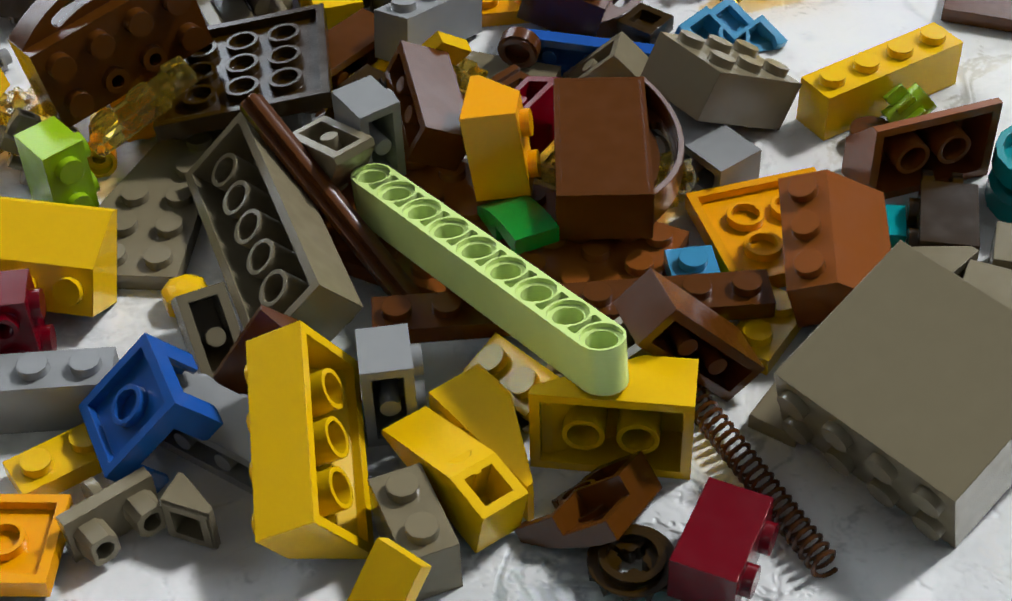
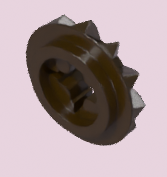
M631 524L617 541L589 547L587 552L589 581L596 582L599 585L603 597L614 594L620 596L622 601H629L631 598L640 597L646 601H651L655 593L659 591L667 592L669 560L675 548L669 539L659 531L644 525ZM642 558V571L632 568L628 572L622 573V560L631 564Z

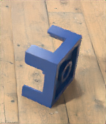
M144 333L78 405L106 479L117 482L144 466L152 475L158 494L169 482L168 475L141 463L171 431L175 429L206 441L223 425L217 408L206 401L183 392L176 374H182L184 371L194 374L198 370L192 354Z

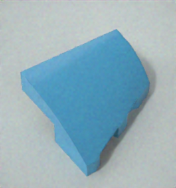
M723 0L712 9H709L707 6L681 23L675 31V34H679L682 29L688 30L704 39H707L709 34H713L731 43H734L736 39H742L760 49L759 52L781 49L788 41L763 15L753 20L734 0Z

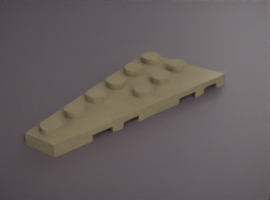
M214 130L194 134L183 140L169 139L157 142L98 206L117 209V289L162 290L169 279L186 274L202 220L184 175L223 131Z

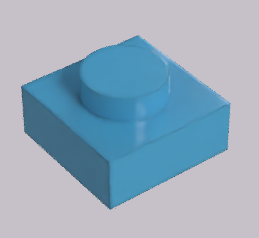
M712 245L664 250L663 265L667 276L720 272Z

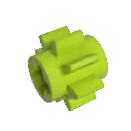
M914 83L907 90L902 84H898L883 96L889 105L881 113L891 123L929 114L937 106L917 83Z

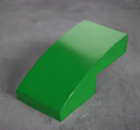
M527 195L498 199L477 206V214L497 241L505 239L509 247L517 255L559 241V225L537 201Z

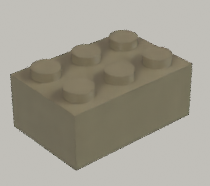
M684 29L679 34L660 31L641 73V76L648 79L668 101L696 121L773 130L780 129L802 85L788 75L790 69L786 65L770 58L763 59L757 55L760 49L745 40L736 39L734 43H731L713 34H709L708 38L704 39Z

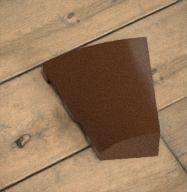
M641 450L600 465L574 487L551 501L556 509L553 513L532 521H524L514 531L522 543L547 548H586L615 542L663 487Z

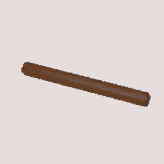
M256 93L248 95L239 105L240 112L387 296L421 294L422 292L264 96Z

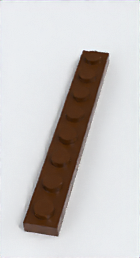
M767 269L664 276L728 321L772 318L775 316L776 301ZM639 278L562 283L561 285L614 320L620 315L613 302ZM452 291L371 297L372 327L408 323L410 344L491 338L495 332L502 337L511 336Z

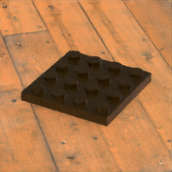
M320 3L207 26L213 40L211 44L157 75L153 128L158 142L169 139L183 140L194 134L214 130L224 131L239 114L240 103L252 93L263 95L280 117L299 113L314 114L324 108L333 107L328 24L324 4Z

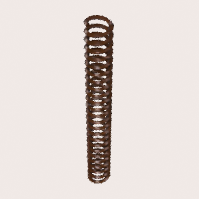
M697 383L696 395L699 391H702L703 394L696 398V405L702 402L704 398H708V401L695 410V425L699 427L705 438L710 441L711 446L716 448L715 450L721 455L722 460L727 462L728 468L732 469L733 474L738 477L740 483L744 484L745 489L762 494L768 486L775 483V487L770 492L764 494L771 497L778 491L782 492L774 500L773 509L780 501L788 499L783 506L772 510V514L776 515L775 517L772 515L771 521L776 523L782 522L781 525L779 524L781 536L786 538V542L792 546L793 552L798 553L799 559L804 561L805 567L811 570L812 576L825 578L838 571L836 567L822 574L816 572V570L832 563L836 556V550L829 549L830 543L823 541V534L816 533L817 526L810 525L811 519L804 517V510H798L799 505L797 502H792V495L786 494L785 487H780V480L774 479L775 475L773 472H768V465L762 464L763 460L761 457H756V450H750L751 444L745 442V436L739 435V429L734 428V423L728 421V415L723 414V409L717 407V401L712 400V395L707 394V389ZM709 405H713L712 409L708 410L703 416L698 417L700 412L707 409ZM716 411L719 413L717 416L712 418L709 421V423L704 424V421L707 418L711 417ZM721 418L724 419V422L719 424L714 430H709ZM725 426H730L721 436L715 437L717 432L721 431ZM732 432L735 433V436L729 439L725 444H720L722 440L727 438ZM736 440H741L740 444L726 452L727 448L735 443ZM742 447L747 448L738 457L731 459ZM752 454V457L749 460H747L744 464L737 466L742 459H744L747 455ZM758 461V464L754 468H752L750 471L746 473H743L748 466H750L753 462ZM762 468L764 469L762 474H760L757 478L749 480L750 477L758 470ZM766 476H770L767 482L755 488L759 481ZM794 506L791 512H789L787 515L783 517H780V515L786 509ZM800 514L794 522L786 525L793 516ZM806 522L800 530L792 533L799 524ZM812 530L806 538L798 541L804 533ZM819 538L812 546L804 549L812 540ZM825 546L821 552L812 556L818 548ZM831 554L826 561L818 564L825 556Z

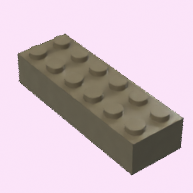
M239 112L184 176L244 329L259 306L263 305L307 323L309 327L331 342L363 308V305L317 207L243 114Z

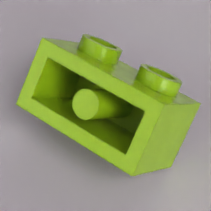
M52 116L13 135L32 200L93 207L99 206L96 192L100 191V186L96 176L90 170L87 157L91 156V150L81 133H74L55 116Z

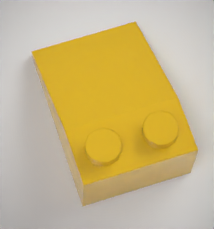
M642 355L628 359L629 383L620 393L610 396H597L587 393L565 376L531 385L528 393L530 467L592 472L600 465L642 450L657 477L690 480L699 359Z

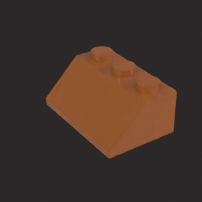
M997 97L873 126L846 136L841 172L849 179L884 192L885 199L918 192L922 169L933 170L935 181L948 182L952 172L963 173V180L987 175L1003 102Z
M827 169L778 178L786 291L798 328L821 324L891 250L884 192Z

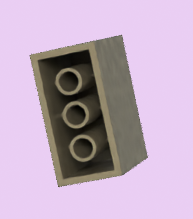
M900 240L773 373L778 395L777 401L780 406L782 420H784L782 427L793 440L801 445L812 444L824 453L825 460L837 472L844 476H849L852 473L867 484L868 491L878 502L888 508H893L896 505L912 517L911 520L915 527L926 537L934 541H938L941 538L956 549L1012 485V309Z

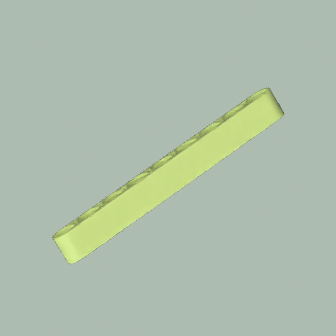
M371 163L362 165L352 171L350 178L356 212L379 237L585 392L597 396H610L620 393L627 387L629 383L627 336L622 326L390 166Z

